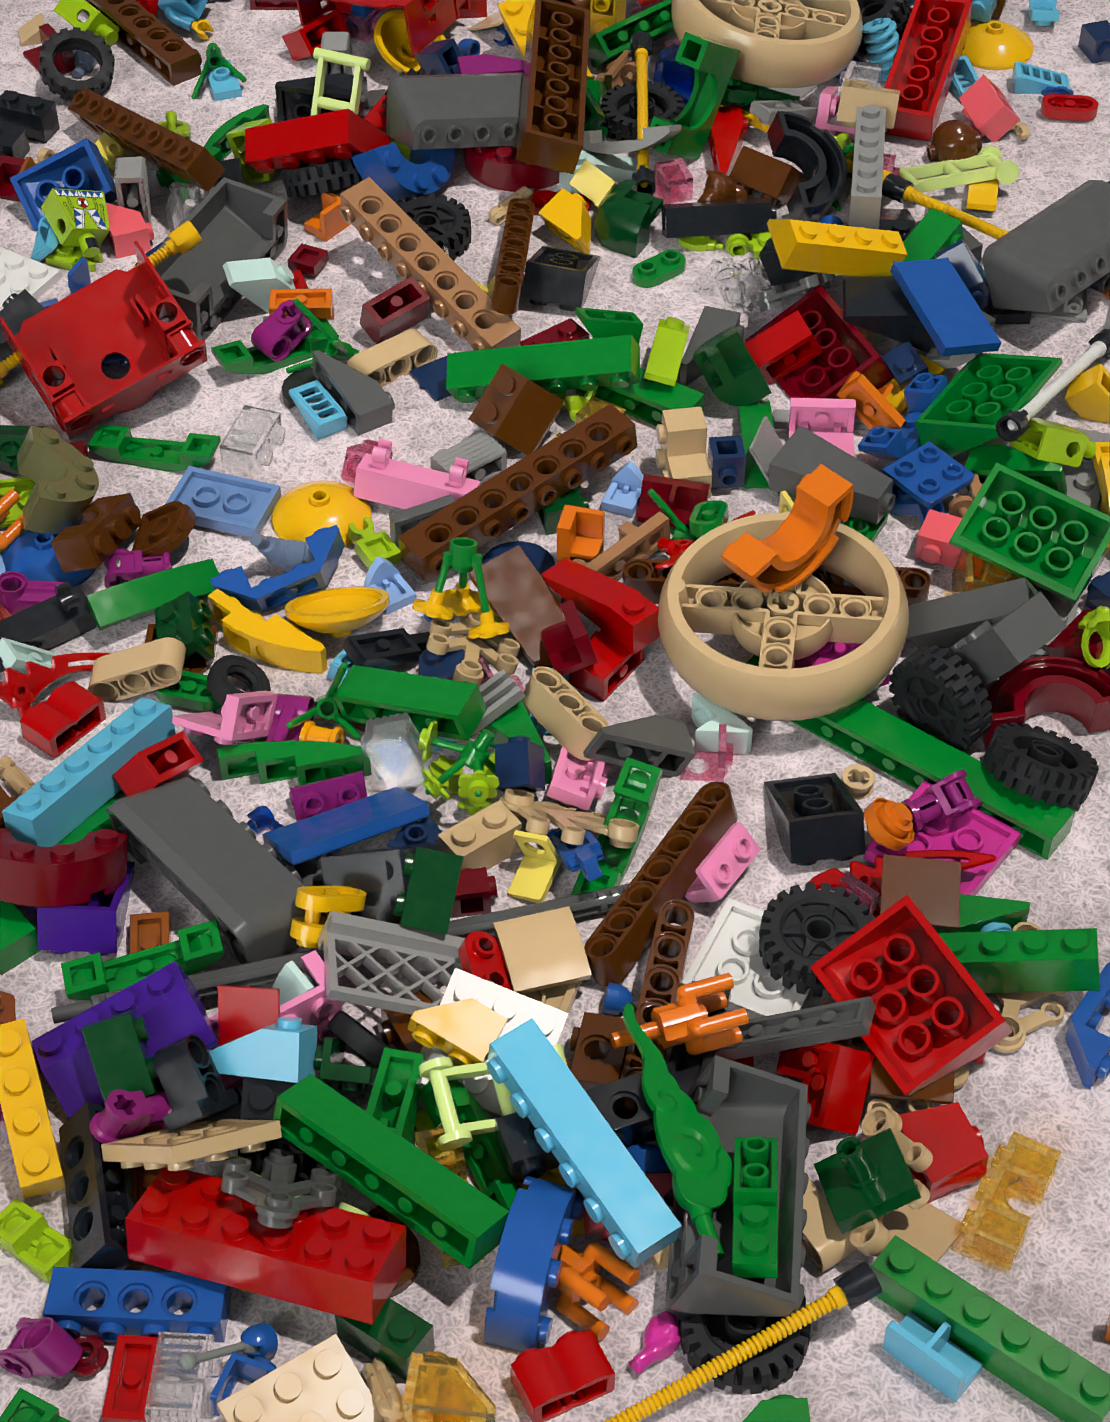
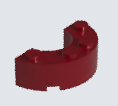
M509 146L463 148L466 170L474 179L488 187L516 192L524 186L528 189L541 190L559 183V172L516 160L517 148Z
M1042 656L1024 660L1000 676L999 680L989 690L987 700L991 701L992 709L989 712L993 714L992 721L989 722L991 724L990 728L982 736L985 749H987L997 726H1001L1004 723L1009 725L1010 722H1016L1018 725H1021L1030 716L1042 712H1058L1069 715L1082 723L1089 733L1110 730V674L1102 669L1097 673L1084 667V661L1068 657Z
M0 828V900L25 906L58 907L90 902L91 894L102 890L104 895L114 892L123 884L127 877L128 834L118 833L112 829H101L96 832H88L85 838L73 844H57L52 847H42L20 842L11 835L10 829Z

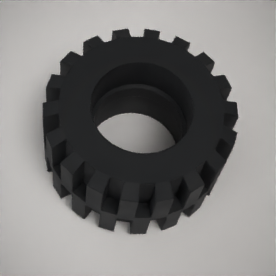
M857 0L862 14L863 25L877 18H890L897 25L898 41L902 39L911 14L906 0ZM862 33L861 44L858 48L861 54H867L866 47L871 44L865 43L863 40L864 36L868 33Z

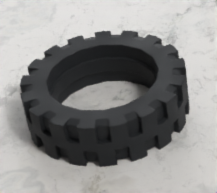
M73 27V30L64 28L60 30V33H52L49 36V40H45L42 45L39 60V73L42 74V81L44 85L49 86L50 92L54 95L56 93L59 94L63 100L73 99L84 87L102 95L105 93V89L108 90L111 85L115 64L114 55H111L112 49L109 44L106 45L104 43L105 40L101 36L93 35L94 32L86 29L85 32L77 27ZM81 50L89 53L96 59L100 65V71L90 79L73 80L58 72L54 65V59L61 52Z

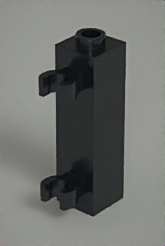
M767 198L661 204L662 235L666 238L769 232L767 222L769 219H777L776 207Z
M67 581L55 587V596L1 620L0 639L3 637L48 651L97 628V624L86 601V595L80 586L77 585L70 589V583ZM0 657V673L5 670V668H4V666H3V664H2L3 660L1 659V657Z

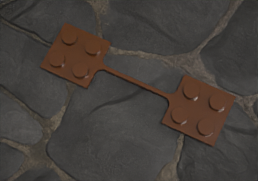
M883 854L880 914L908 894L933 928L959 930L961 862ZM875 1056L871 1070L870 1096L951 1104L954 1103L955 1070L906 1097Z

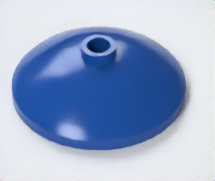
M25 530L5 551L0 552L6 572H20L24 574L27 580L64 583L68 581L70 589L77 585L80 586L88 580L96 568L63 573L51 545V541L59 534H44Z

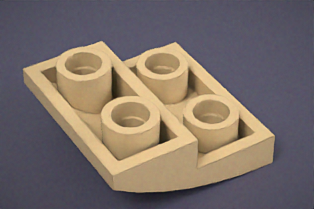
M569 906L493 923L495 937L503 954L512 991L524 994L590 979L592 974L585 949Z

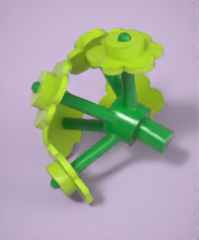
M438 721L431 722L428 729L423 728L418 737V749L423 750V762H427L431 758L434 746L461 753L458 761L455 759L449 760L446 756L441 755L437 758V761H433L429 765V771L425 768L421 769V774L425 778L421 783L425 788V793L431 795L435 800L441 796L446 802L451 797L445 789L450 794H459L462 798H468L458 802L457 807L468 809L469 815H474L497 802L490 799L497 796L496 788H498L500 783L499 778L495 776V752L490 756L491 753L487 750L495 735L487 729H482L475 741H468L465 746L437 739ZM464 765L473 770L472 775L462 774Z

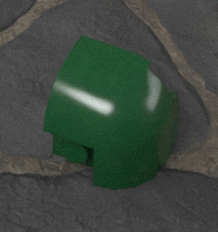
M626 180L619 182L599 204L594 218L595 237L601 242V246L637 258L649 243L650 224L660 214L661 204H663L664 199L651 196L648 193L638 192L637 181Z
M734 326L712 337L694 352L693 358L710 389L720 401L730 406H746L772 393Z

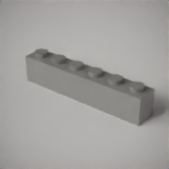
M875 105L857 107L849 226L879 229L886 108H879Z

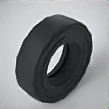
M226 655L214 662L206 679L208 690L213 698L222 706L226 701L227 694L246 693L235 688L229 682L228 676L243 681L250 692L271 691L270 681L265 672L256 663L237 655Z
M339 1010L327 1025L334 1035L377 1068L379 1067L384 1048H390L380 1038L344 1011Z

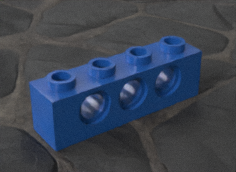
M53 1267L43 1315L44 1318L50 1317L56 1321L74 1339L80 1336L94 1335L103 1341L117 1343L118 1335L162 1337L164 1344L168 1340H183L193 1346L206 1347L211 1345L212 1342L225 1341L232 1293L230 1286L179 1272ZM103 1304L96 1310H87L92 1305ZM146 1306V1308L140 1312H130L135 1307ZM182 1308L190 1309L188 1312L181 1315L174 1314L177 1310Z

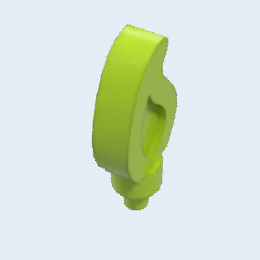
M710 236L677 238L678 243L682 247L692 251H715V249L723 250L724 244L718 243V240L711 239Z

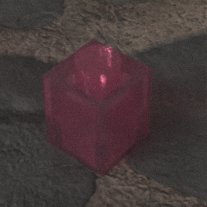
M682 158L654 163L656 190L661 199H664V204L692 200L693 176Z

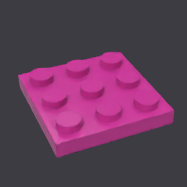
M924 781L910 796L909 800L912 801L925 795L927 789L933 784ZM975 808L954 819L950 818L940 823L938 818L923 824L921 830L914 832V840L901 851L891 850L872 839L865 847L863 859L875 865L874 858L878 855L904 856L907 851L961 850L995 855L996 861L961 871L960 894L975 896L1018 845L1021 832ZM935 859L944 861L969 862V860L964 859Z

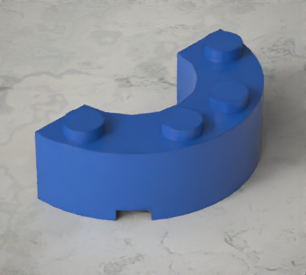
M393 142L354 156L352 160L363 180L370 177L394 202L399 200L405 202L406 197L412 196L413 199H416L417 195L423 194L425 196L433 193L446 184L454 167L455 148L420 150L410 148V160L408 161L400 153L396 143Z
M527 1176L523 1183L530 1185L528 1190L518 1189L505 1223L490 1284V1289L495 1290L493 1308L487 1307L484 1328L485 1344L519 1353L530 1348L539 1349L540 1343H548L553 1324V1318L547 1317L549 1293L551 1287H557L562 1269V1261L557 1260L561 1245L568 1246L574 1220L581 1221L585 1210L583 1204L585 1198L578 1188H571L568 1185Z

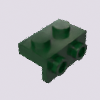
M189 591L170 602L164 603L155 610L157 639L169 637L181 641L186 647L185 658L197 651L207 661L215 658L213 645L215 637L211 629L210 619L212 618V612L209 606L203 600H198Z
M325 1037L324 1045L317 1046L315 1055V1070H320V1079L339 1081L338 1089L369 1093L370 1085H374L378 1068L343 1064L345 1043L340 1039Z

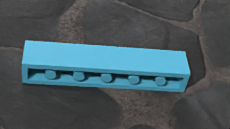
M141 698L125 712L2 811L5 828L10 829L11 835L20 842L42 847L57 845L122 789L112 776L136 753L176 734L175 726L171 723L173 717L171 705L157 702L150 698Z
M529 1019L489 1044L488 1061L486 1062L490 1075L496 1083L505 1084L512 1094L510 1100L518 1115L522 1118L528 1117L536 1128L534 1134L541 1148L547 1153L552 1151L560 1163L558 1166L559 1171L565 1182L571 1188L576 1186L585 1198L583 1201L584 1207L595 1223L602 1222L610 1234L608 1237L610 1245L617 1256L621 1259L627 1258L633 1268L675 1242L682 1225L534 1019Z

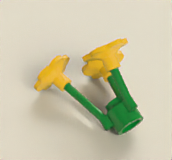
M454 538L450 540L449 551L443 552V562L435 589L431 590L429 600L415 599L412 608L415 611L424 613L428 617L452 620L453 613L457 616H466L469 613L479 612L481 624L469 628V638L480 637L486 639L508 633L510 628L509 622H495L493 610L489 609L482 570V554L477 553L478 542L471 538ZM452 566L453 571L459 572V582L456 584L455 590L449 589L443 592L449 568ZM473 567L478 591H472L467 583V573L473 571Z

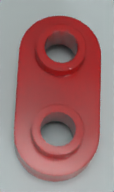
M1049 94L1043 97L1040 111L1042 115L1050 119L1089 121L1097 116L1099 104L1096 99L1090 96Z
M471 932L461 943L458 950L463 971L487 981L491 980L499 986L512 990L498 941L486 932Z

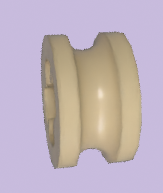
M855 764L844 769L842 782L854 799L861 800L872 794L875 775L867 766Z

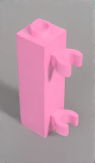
M379 438L378 447H373L372 454L366 453L356 467L353 496L407 509L450 494L456 501L480 486V481L466 478L469 460L455 458V463L451 465L449 473L389 459L392 451V441Z

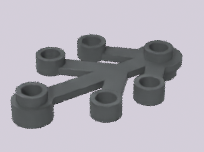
M816 273L799 279L800 285L785 290L784 285L781 284L750 295L752 305L758 306L760 313L783 306L782 297L805 289L809 293L820 284L824 289L832 287L830 280L836 277L835 274Z
M271 1149L269 1155L264 1157L261 1177L250 1172L251 1162L248 1159L234 1156L225 1159L221 1190L254 1204L255 1211L258 1213L257 1220L260 1224L271 1228L283 1229L293 1226L294 1218L299 1216L300 1210L320 1206H333L337 1193V1187L335 1186L337 1175L329 1169L315 1168L311 1170L310 1180L292 1183L295 1181L298 1164L294 1160L295 1154L285 1149Z

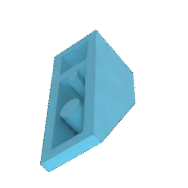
M279 1017L277 1018V1023L210 1050L209 1053L219 1074L298 1083L310 1074L316 1075L317 1026L302 1024V1018Z

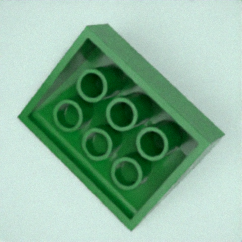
M979 353L975 358L966 363L915 421L921 446L930 441L953 457L999 437L996 432L997 421L1008 411L1020 410L1029 403L1063 364L1062 358Z
M996 462L950 538L949 544L1019 578L1025 577L1030 583L1075 604L1110 549V516Z

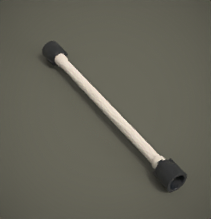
M1103 329L1088 342L1090 344L1089 350L1022 409L1017 411L1010 410L1002 416L996 424L998 436L1007 442L1016 441L1029 429L1028 422L1032 416L1097 358H1108L1110 356V329Z

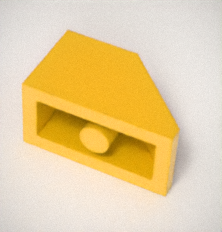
M562 188L538 213L547 229L581 253H590L591 217L585 208L587 202L578 193L575 192L572 195Z
M1101 363L1079 374L1068 384L1065 396L1068 407L1072 411H1076L1083 419L1110 423V373Z

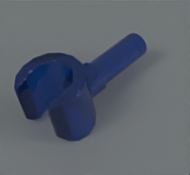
M497 28L496 30L499 33L505 34V38L502 41L493 39L495 43L502 47L514 46L506 29Z
M259 806L247 814L250 819L247 824L257 834L267 827L271 830L283 827L282 824L275 820L273 813L267 806Z

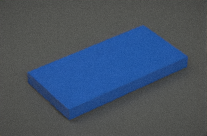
M948 258L893 262L890 272L942 356L999 350L1002 342Z
M396 786L266 832L262 836L264 843L269 844L276 854L291 864L297 865L424 819L430 815L427 802Z

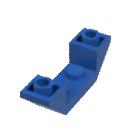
M931 373L917 374L903 391L909 413L905 416V422L901 428L872 427L858 444L859 451L879 459L897 461L921 447L915 421L947 386V376L933 375Z
M337 524L329 528L318 529L313 535L305 538L314 559L312 562L298 564L291 571L277 577L266 578L259 585L252 588L242 566L235 569H226L220 572L218 576L210 579L214 590L219 589L229 597H235L244 607L262 613L281 607L299 596L320 590L327 586L345 547Z
M1107 963L1100 973V990L1088 991L1072 1014L1065 1037L1081 1082L1088 1089L1092 1088L1098 1078L1106 1080L1110 1074V1037L1098 1032L1104 1020V1015L1101 1013L1105 1007L1110 1009V963Z

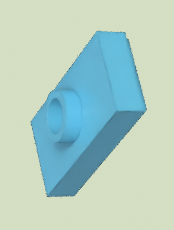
M221 66L209 70L206 78L215 101L242 97V90L238 79L228 68Z

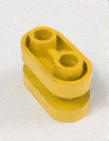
M338 885L298 887L295 905L306 910L304 917L292 918L290 936L297 939L296 944L301 947L318 948V937L328 917L321 916V912L335 911L351 915V912L364 910L367 893L356 888Z

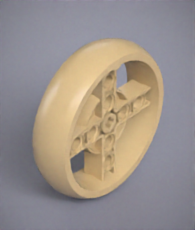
M672 0V21L679 41L682 42L685 32L740 50L741 52L731 78L754 85L774 88H802L827 82L840 74L850 64L861 44L863 22L857 0Z
M789 513L752 515L725 523L698 538L680 555L672 566L662 587L658 605V629L663 648L679 676L693 690L713 704L743 716L772 721H794L821 717L842 710L858 702L883 682L899 659L907 638L909 607L906 591L897 570L883 551L864 535L841 523L835 532L839 540L817 569L830 572L845 579L859 588L866 596L831 594L828 587L813 575H810L792 589L782 593H778L775 590H770L768 594L764 593L746 580L739 587L711 585L717 580L734 573L724 564L721 558V554L731 542L739 539L745 532L757 540L765 539L777 531ZM694 632L735 635L737 641L747 651L759 657V665L746 664L722 655L705 644ZM827 642L862 644L852 652L830 662L794 668L795 660L816 653Z

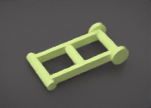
M316 47L313 57L318 60L311 116L321 114V108L332 111L350 109L358 115L364 70H369L371 60ZM328 62L355 68L350 102L323 97Z
M988 145L981 149L979 155L970 158L947 160L908 168L899 167L895 174L912 182L914 188L918 192L923 193L997 179L1005 185L1012 184L1019 176V167L1011 160L1003 161L1001 151L993 145Z
M552 1045L567 1065L562 1045ZM440 1057L419 1065L420 1076L430 1078L442 1122L444 1135L437 1139L441 1150H450L464 1146L473 1140L472 1135L495 1132V1119L459 1123L448 1082L449 1080L490 1075L486 1062L453 1066L451 1058ZM493 1079L503 1116L515 1113L516 1110L510 1100L512 1094L504 1083L498 1084Z

